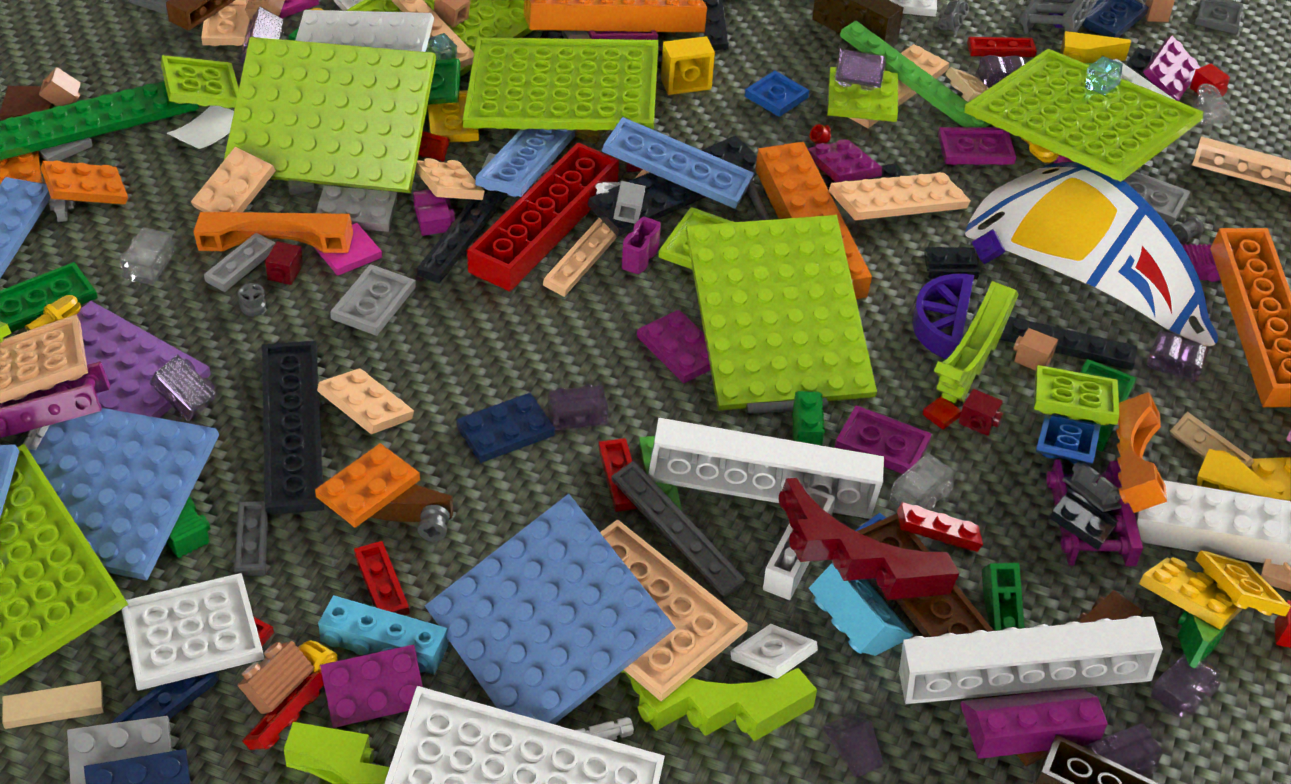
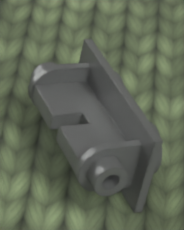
M965 0L950 1L944 11V15L938 21L939 28L941 30L952 29L953 34L956 35L969 12L968 3Z
M1077 462L1072 469L1074 471L1073 476L1062 479L1071 486L1074 492L1084 496L1103 512L1122 507L1117 503L1121 499L1119 488L1104 477H1101L1096 484L1099 473L1086 463Z

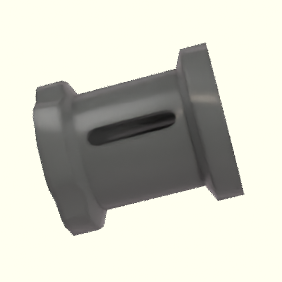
M1190 216L1184 223L1175 224L1171 230L1179 242L1184 245L1190 241V238L1202 235L1204 224L1197 216Z

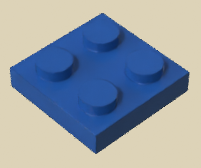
M774 70L746 88L745 97L780 117L809 98L810 90Z

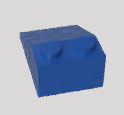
M1045 414L1036 452L1051 459L1063 458L1073 464L1081 462L1092 465L1101 425L1074 420L1056 414Z

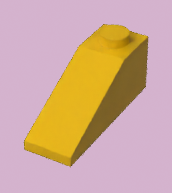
M1065 31L1060 54L1082 63H1106L1115 59L1124 61L1127 59L1131 40Z
M1208 449L1197 476V486L1283 500L1281 495L1237 457L1223 450Z

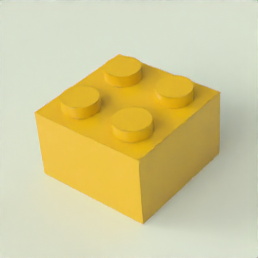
M707 36L663 42L661 81L668 95L712 89L715 51Z

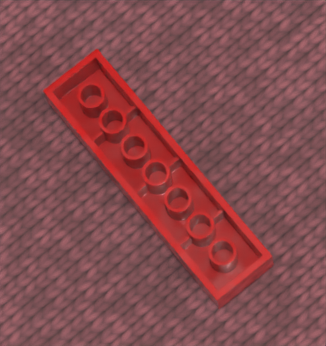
M577 143L467 249L468 273L511 292L591 210L588 206L589 198L597 195L596 184L603 182L618 183L619 160L581 143Z

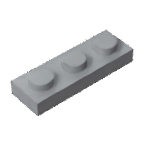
M255 233L204 274L205 282L226 292L264 261L276 243Z

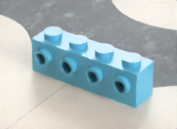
M334 595L318 622L320 642H324L331 647L348 649L362 656L414 644L419 671L435 675L448 648L447 628Z

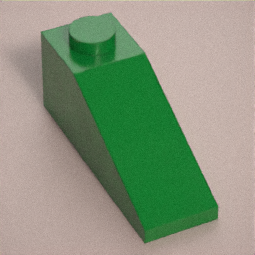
M988 564L982 569L984 602L990 627L994 631H1001L1010 627L1025 628L1020 564Z
M1186 610L1183 612L1178 621V624L1182 627L1177 636L1189 666L1195 669L1218 646L1230 622L1219 630Z

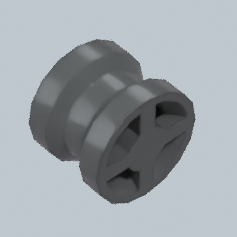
M249 283L241 286L238 290L239 306L244 315L257 316L266 310L265 293L261 285Z
M439 505L424 507L420 515L421 521L418 524V534L429 541L444 539L447 534L446 525L450 518L448 510Z

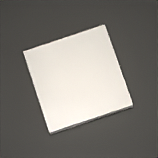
M769 624L730 652L731 660L778 679L814 654L818 649L817 641Z

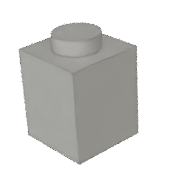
M621 181L613 219L635 224L639 220L646 186Z

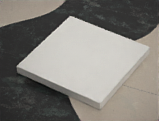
M242 573L128 599L126 601L129 605L122 609L137 691L264 660Z

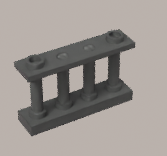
M1032 0L1024 12L1021 13L1020 23L1023 25L1024 33L1026 34L1030 32L1035 23L1059 24L1065 27V31L1077 32L1098 0ZM1050 2H1057V3H1071V4H1070V5H1056V4H1049V3H1050ZM1042 13H1060V14H1063V16H1057V15H1041V14H1042Z

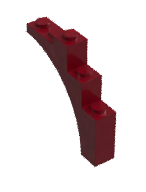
M786 478L783 489L779 493V504L784 509L790 526L793 528V532L789 536V544L800 562L832 560L843 581L876 578L877 585L882 589L887 600L951 594L960 573L947 552H923L903 549L862 535L842 524L823 510L807 494L797 478Z

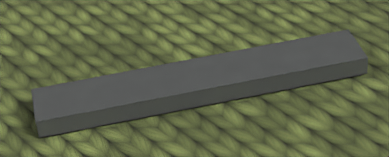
M634 460L612 475V482L722 600L745 584L746 579Z

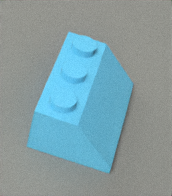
M831 563L809 587L815 596L814 602L822 610L828 611L832 616V624L839 631L846 633L850 638L848 641L849 645L859 654L866 653L876 656L902 643L904 639H910L913 636L911 631L867 579L843 581L838 570Z

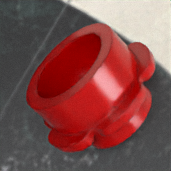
M816 124L810 131V140L815 145L827 144L831 138L830 127L828 125Z

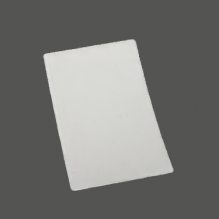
M210 105L208 109L193 121L179 129L167 132V134L198 149L207 147L230 133L234 111L221 106Z

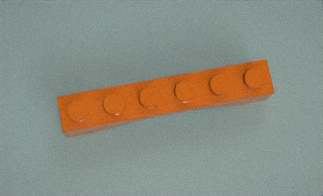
M200 212L193 233L198 251H225L244 243L252 235L258 233L268 239H289L303 242L323 253H348L353 237V228L350 214Z
M1147 392L1119 403V428L1116 429L1120 440L1117 443V448L1121 457L1117 458L1121 472H1118V477L1122 485L1119 488V493L1124 504L1129 503L1134 513L1167 502L1166 485L1155 464L1142 459L1146 445L1161 427L1160 413L1150 393Z

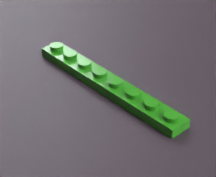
M854 21L841 30L840 37L886 71L898 73V80L962 127L992 126L965 113V104L968 103L966 100L962 99L859 22Z

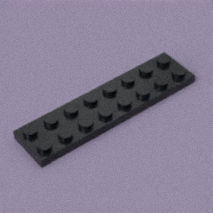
M736 135L701 150L757 175L755 170L757 155ZM651 172L628 181L629 183L646 186L639 219L647 217L656 220L706 197ZM620 185L609 189L608 193L595 195L589 198L588 206L617 237L634 230L635 225L634 223L613 219Z
M315 340L262 344L265 512L268 515L325 510L324 503L316 498L315 489L323 484L319 392L317 391L319 384L317 342Z

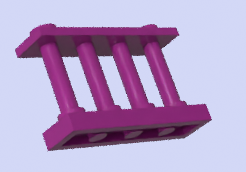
M101 361L88 364V373L77 380H66L48 390H38L29 393L22 399H12L0 403V438L100 412L102 408L96 393L107 391L110 388Z
M1054 460L1052 470L1047 472L1046 477L1047 487L1052 490L1055 507L1067 493L1066 485L1068 484L1062 479L1073 476V474H1063L1060 460ZM1109 461L1106 472L1098 476L1096 484L1101 477H1104L1116 487H1122L1118 477V472H1121L1118 461ZM1120 499L1117 503L1122 507L1111 510L1112 516L1119 520L1113 528V531L1117 532L1118 540H1105L1099 550L1078 539L1077 536L1060 526L1062 535L1061 551L1066 553L1068 565L1075 564L1079 551H1118L1123 556L1125 566H1137L1143 545L1135 514L1129 503L1124 504L1122 499Z

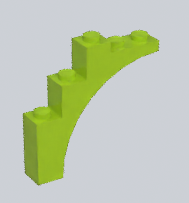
M994 281L991 282L985 298L960 344L945 361H938L934 372L939 377L936 389L939 393H942V398L954 404L957 400L965 401L975 375L980 376L990 351L994 352L1018 298L1017 290Z
M796 668L778 679L771 678L752 683L726 684L706 682L690 677L663 701H660L626 671H621V673L624 672L628 676L633 689L640 695L638 711L641 718L645 722H650L656 731L687 714L692 726L698 727L705 736L736 719L740 730L744 733L747 732L753 741H756L814 708L817 693L815 686L799 668Z
M293 722L284 746L286 767L311 773L332 784H384L390 768L372 764L374 748H370L368 734Z

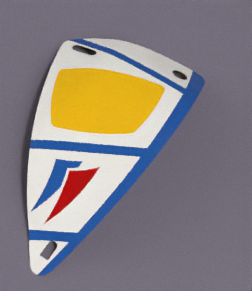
M1077 162L1050 164L995 189L981 202L965 230V235L968 238L976 240L993 229L1006 251L1091 285L1131 306L1159 325L1180 336L1205 346H1213L1218 341V334L1208 316L1201 282L1189 256L1162 217L1125 181L1114 180ZM1059 169L1058 171L1052 173L1042 174L1047 170ZM1005 212L1002 218L986 229H978L979 225L995 214ZM1195 316L1205 331L1197 334L1189 323V317Z

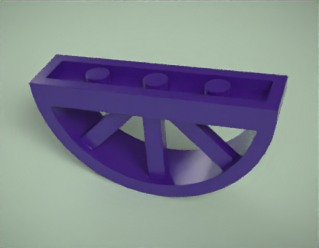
M949 274L940 276L925 284L918 293L912 319L914 333L923 346L944 359H947L954 352L962 340L974 275ZM945 298L952 306L935 303L934 301ZM924 310L949 314L950 316L931 323L927 319ZM953 324L951 336L940 331V329Z

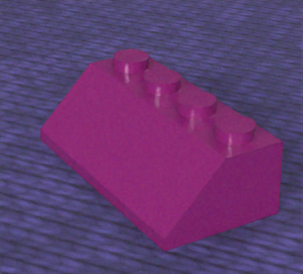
M1083 688L961 701L960 704L978 759L1046 751L1049 749L1056 734L1080 746L1099 744L1108 725L1098 697Z

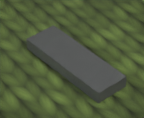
M265 501L239 502L234 572L235 574L242 573L243 577L266 576L269 515L265 512Z

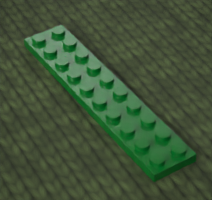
M165 81L133 89H125L113 94L101 95L88 100H80L64 106L32 112L19 117L7 118L0 121V160L199 110V105L192 103L178 104L169 101Z

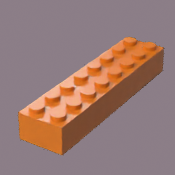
M524 0V17L530 30L705 32L707 6L703 0Z
M804 141L758 148L755 170L778 219L837 215L856 299L867 298L872 275Z
M1219 228L1210 249L1262 407H1291V291L1269 229Z

